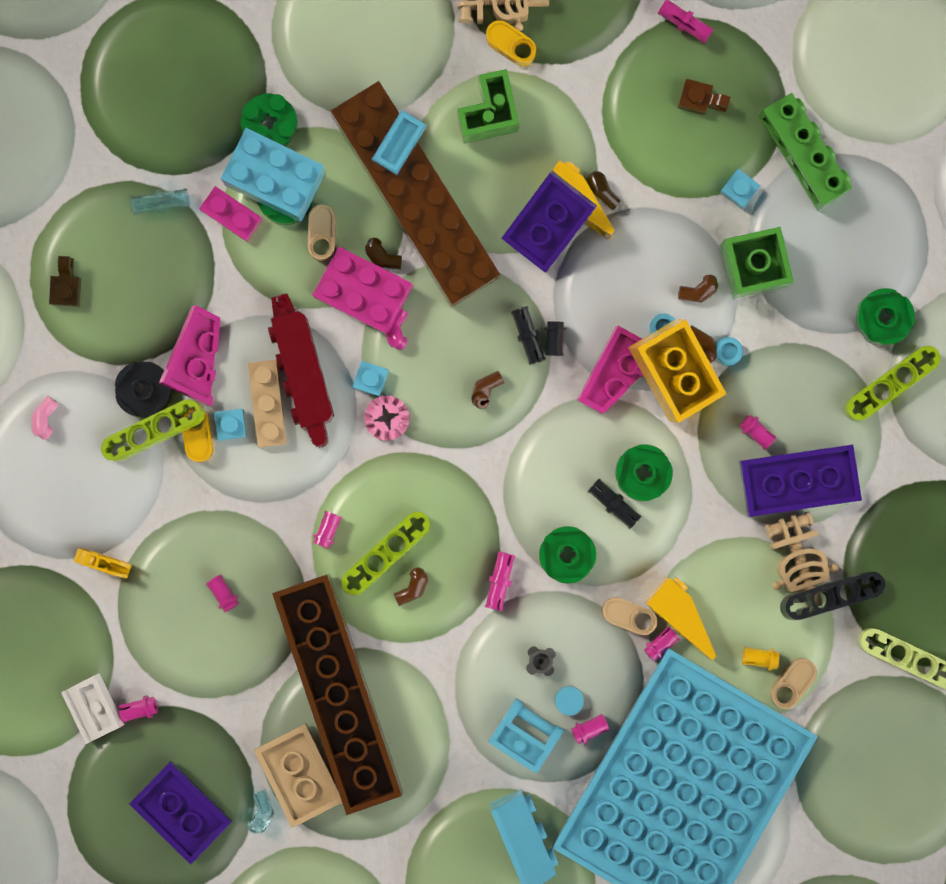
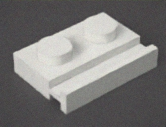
M100 673L61 692L85 744L124 725Z

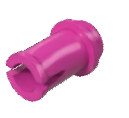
M750 414L739 427L742 429L743 434L747 433L765 450L772 444L776 436L758 421V416L754 417Z
M325 511L317 534H313V537H315L313 543L329 549L331 544L334 545L332 540L342 517Z
M222 574L206 583V586L209 587L220 604L218 606L219 610L223 609L226 613L239 604L237 600L238 595L232 593Z
M667 626L651 643H646L647 647L644 649V652L652 661L656 662L658 659L661 660L663 658L662 656L668 648L670 649L681 639L673 629Z
M148 695L143 696L142 700L119 705V715L123 723L145 716L152 718L153 714L158 713L155 698Z
M602 714L580 725L575 723V727L571 728L577 744L583 743L584 745L587 744V740L610 731Z

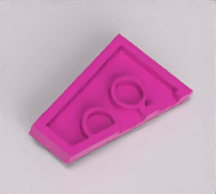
M619 325L615 326L576 401L600 414H604L635 381L643 376L628 348L642 340V338Z

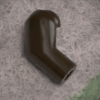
M593 171L587 176L586 182L593 194L611 210L615 209L620 204L621 199L611 191L606 176L600 171Z
M370 238L367 241L365 252L373 264L381 268L401 270V255L387 254L381 245V240L378 238Z

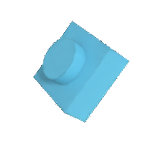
M737 169L720 193L740 209H743L761 185L740 169Z
M361 361L353 389L380 397L389 370Z
M244 409L214 412L218 441L247 437Z

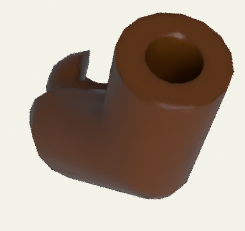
M499 370L475 382L471 396L472 404L479 409L488 407L491 389L504 384Z

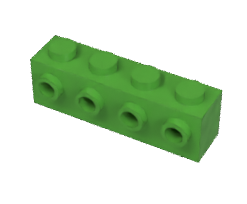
M790 93L765 108L759 115V119L818 211L851 190V179L848 173L837 165L833 149L829 145L825 146L820 138L821 131L817 124L813 121L810 122L805 114L806 108L800 98H795L793 93Z

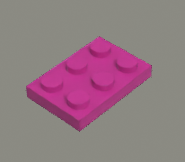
M338 246L312 296L387 335L414 285Z

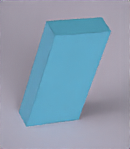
M401 110L373 156L372 161L397 176L424 132L426 124Z

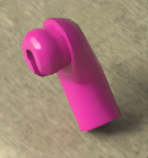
M403 309L400 310L388 334H385L387 343L397 350H402L407 345V338L403 336L400 327L408 315Z

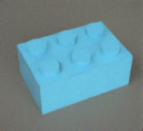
M246 128L220 179L225 186L292 219L302 222L326 174L324 165Z

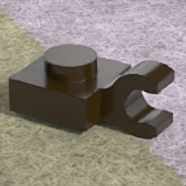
M58 256L59 276H50V305L80 307L81 278L73 277L74 258L70 256Z

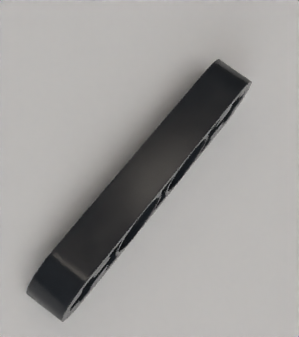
M878 572L860 573L787 595L781 601L780 611L788 620L806 619L878 597L885 590V580ZM874 580L875 586H872L871 589L860 590L859 585L867 584ZM844 584L848 585L851 589V597L848 600H844L840 596V588ZM819 591L826 597V604L822 608L818 607L814 602V597ZM806 602L807 607L791 612L790 606L794 605V603Z

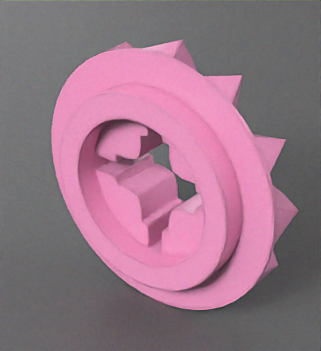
M380 396L369 403L364 415L365 425L370 434L384 441L400 437L406 431L410 419L406 405L394 396ZM383 406H385L389 414L394 413L395 415L399 413V416L391 419L390 430L385 422H375V420L383 416Z

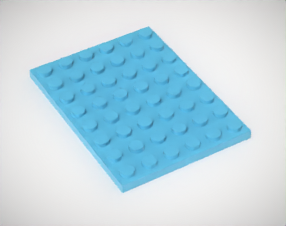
M668 648L564 824L552 848L612 884H733L818 736Z

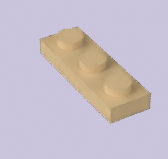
M269 360L248 363L258 448L286 445L287 438L277 361Z

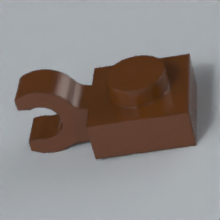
M686 79L678 108L705 115L707 107L726 112L731 97L723 94H711L713 85Z

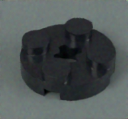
M147 361L134 362L125 366L117 375L114 385L116 386V402L120 408L129 415L141 418H148L164 410L170 403L173 389L159 383L164 369L155 363ZM148 382L150 385L148 389L150 391L149 395L139 397L137 395L139 392L137 385L139 383L145 385Z

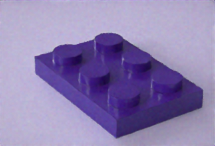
M552 170L501 239L546 273L597 205Z
M172 761L129 803L190 865L232 823V820Z

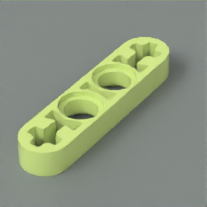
M867 628L859 634L858 645L865 653L946 690V678L935 675L938 670L946 672L945 660L878 629ZM875 633V639L883 644L887 643L884 649L878 646H871L869 649V643L865 641L866 637H872ZM901 645L905 649V657L903 660L896 662L891 657V650L894 646ZM927 657L931 662V669L929 672L922 674L917 669V662L919 659Z

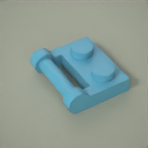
M515 698L488 742L537 774L561 737L564 729L558 725L553 726L524 707L523 702ZM515 716H519L549 736L546 742H541L512 723Z

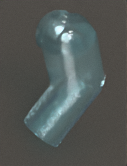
M266 789L252 794L258 808L253 818L248 822V829L253 834L263 833L267 830L274 817V809Z

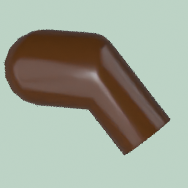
M705 275L703 281L695 288L680 286L678 300L698 303L705 302L716 293L718 289L717 278L714 275Z
M691 325L694 335L711 364L716 358L714 339Z
M420 567L412 569L408 588L394 593L399 606L423 596L428 584V575L424 569Z

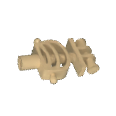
M462 0L457 3V9L460 10L458 22L463 24L472 23L471 10H477V24H483V5L491 4L493 14L498 21H504L508 24L515 23V28L521 32L523 30L521 22L528 20V7L549 6V0ZM498 4L504 5L506 14L499 10ZM510 4H511V5H513V4L515 5L516 13L513 12V10L511 9Z
M809 511L798 517L795 514L791 515V522L785 523L782 518L778 519L776 524L765 525L769 539H772L775 535L782 534V540L769 543L771 549L789 544L792 551L785 555L777 564V573L781 580L773 583L774 590H780L784 586L788 592L817 587V584L830 580L829 572H837L839 570L837 564L828 565L827 557L822 551L802 548L801 540L818 535L817 530L805 533L801 531V527L813 526V519ZM793 527L795 536L790 537L788 529ZM805 554L815 555L819 562L807 561ZM792 558L795 559V565L785 571L786 564ZM817 566L820 568V572H811L808 567ZM798 570L799 575L790 580V576ZM817 592L814 597V602L818 607L823 605L820 592Z

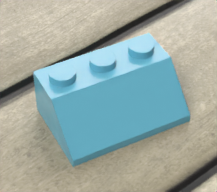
M521 789L490 802L491 813L520 883L543 884L556 875L554 866L558 865V861L553 849L547 850L543 839L547 838L541 821L535 823L532 812L536 811L530 794L524 796Z

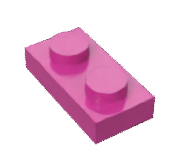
M216 186L199 208L204 214L246 242L263 220L262 217Z

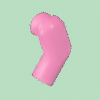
M47 396L32 414V432L43 440L48 439L52 435L53 429L48 425V417L59 406L50 396Z

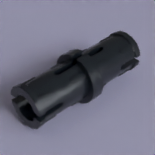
M525 306L521 310L518 308L511 311V314L519 332V336H517L518 341L523 344L529 361L528 364L534 365L536 362L545 361L546 357L543 354L538 339L539 331L538 329L535 330L529 308Z
M600 478L587 491L606 507V512L609 514L612 512L628 529H631L636 524L635 522L642 517L623 501L624 497L621 494L617 495Z

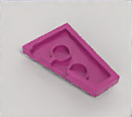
M197 305L191 307L159 382L207 407H212L213 405L211 392L212 381H215L214 359L215 353L218 350L220 317Z

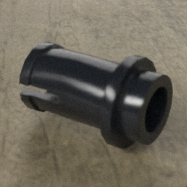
M547 321V327H544V330H547L545 355L564 356L563 339L564 331H567V328L564 327V322Z

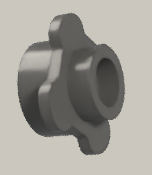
M536 646L530 647L527 652L530 656L529 664L526 666L527 672L531 675L535 673H543L545 676L552 675L554 673L552 664L553 658L556 656L555 651L552 648L542 650ZM540 658L544 660L542 664L538 663Z

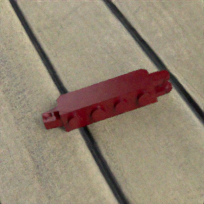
M288 294L271 298L274 318H271L272 326L268 327V332L272 344H278L280 353L275 355L279 370H285L288 380L283 382L287 398H293L295 408L291 409L292 418L295 425L300 424L301 429L308 430L309 437L314 446L323 448L329 441L325 424L331 423L335 415L309 322L304 314L295 310Z

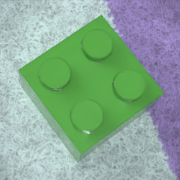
M781 226L726 238L720 244L733 299L785 288L794 282Z

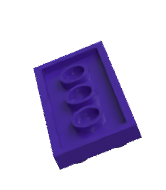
M853 444L739 461L748 517L862 501Z

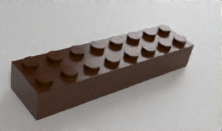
M377 81L330 110L334 122L451 308L499 279L501 274L418 142L397 176L372 161L373 156L400 114L381 83Z
M330 574L272 593L346 815L401 797L403 789Z

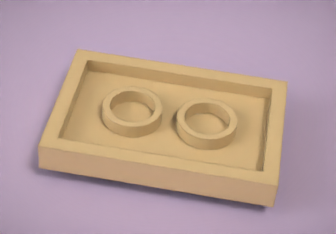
M307 723L254 749L291 828L342 803L335 780Z

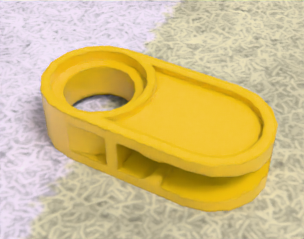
M497 20L488 26L486 41L492 49L518 66H527L534 61L536 45L532 39L504 21ZM527 45L531 50V54L527 58H519L515 54L517 46Z
M189 407L188 413L182 415L181 418L189 417L196 410ZM205 411L203 423L200 427L190 428L182 432L186 455L190 460L201 463L208 461L214 453L210 418Z
M79 547L73 561L122 578H128L132 566L130 563Z

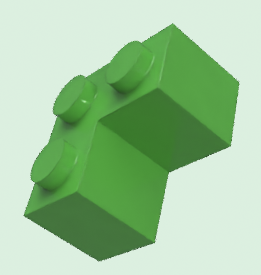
M507 69L479 75V88L483 103L457 109L464 144L519 131V120Z

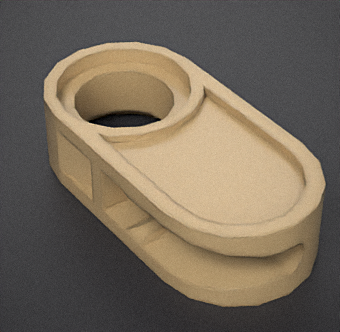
M321 204L313 207L309 213L308 251L316 261L324 262L331 259L335 254L336 216L332 208ZM319 240H325L330 245L329 251L324 255H318L314 251V245Z
M613 597L606 600L602 606V614L606 621L631 632L648 635L657 627V617L654 612L635 603ZM641 613H646L651 618L650 626L644 630L637 628L635 624L637 615Z
M797 658L787 666L770 689V699L774 705L782 709H789L798 703L817 677V669L814 663L805 658ZM782 687H788L792 692L790 701L786 703H781L777 699V692Z

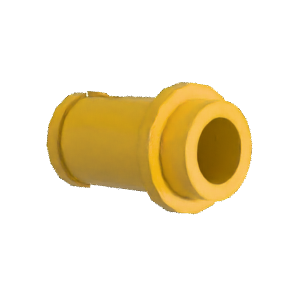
M744 647L742 665L766 667L768 671L778 668L779 652H775L774 648H770L768 651Z

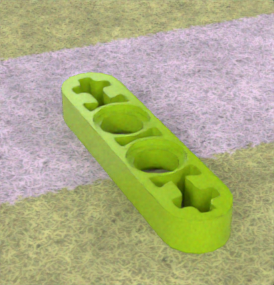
M923 346L915 350L849 398L844 406L846 416L853 421H862L873 415L936 369L941 361L939 351L933 346ZM923 352L925 355L930 353L932 355V358L929 360L931 365L926 363L916 369L913 364L923 358L921 353ZM904 367L910 371L911 378L908 383H902L897 379L896 373L899 368ZM877 384H883L887 387L888 396L886 399L880 400L874 395V388ZM869 398L872 403L862 409L864 414H854L852 411L855 408L854 401L859 404Z
M189 399L174 404L105 438L101 445L102 455L107 460L124 461L200 424L205 415L204 407L199 402ZM187 407L194 408L196 410L194 413H192L193 419L188 417L178 419L176 416H182L188 413ZM168 417L172 422V426L168 432L163 433L159 429V422L162 418ZM144 429L147 434L146 441L138 445L134 440V435L137 430ZM113 443H128L129 446H123L117 450L118 455L111 453V449L114 448Z
M422 512L409 514L344 574L341 581L343 590L353 596L364 592L427 534L430 529L429 518ZM413 517L416 519L422 517L425 520L422 524L425 529L422 532L415 530L411 534L415 539L410 543L408 537L399 529L404 526L407 531L413 525L410 521ZM398 535L404 539L405 546L400 552L390 550L388 542L391 537ZM372 555L382 557L384 565L381 570L375 572L369 569L367 562ZM362 564L365 572L373 576V578L368 581L365 576L359 582L362 586L359 590L355 587L349 589L347 586L350 583L348 577L350 575L354 578L361 573L357 568Z

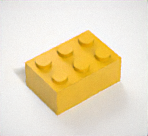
M675 319L628 347L666 418L670 422L680 423L726 395L723 386L686 319Z

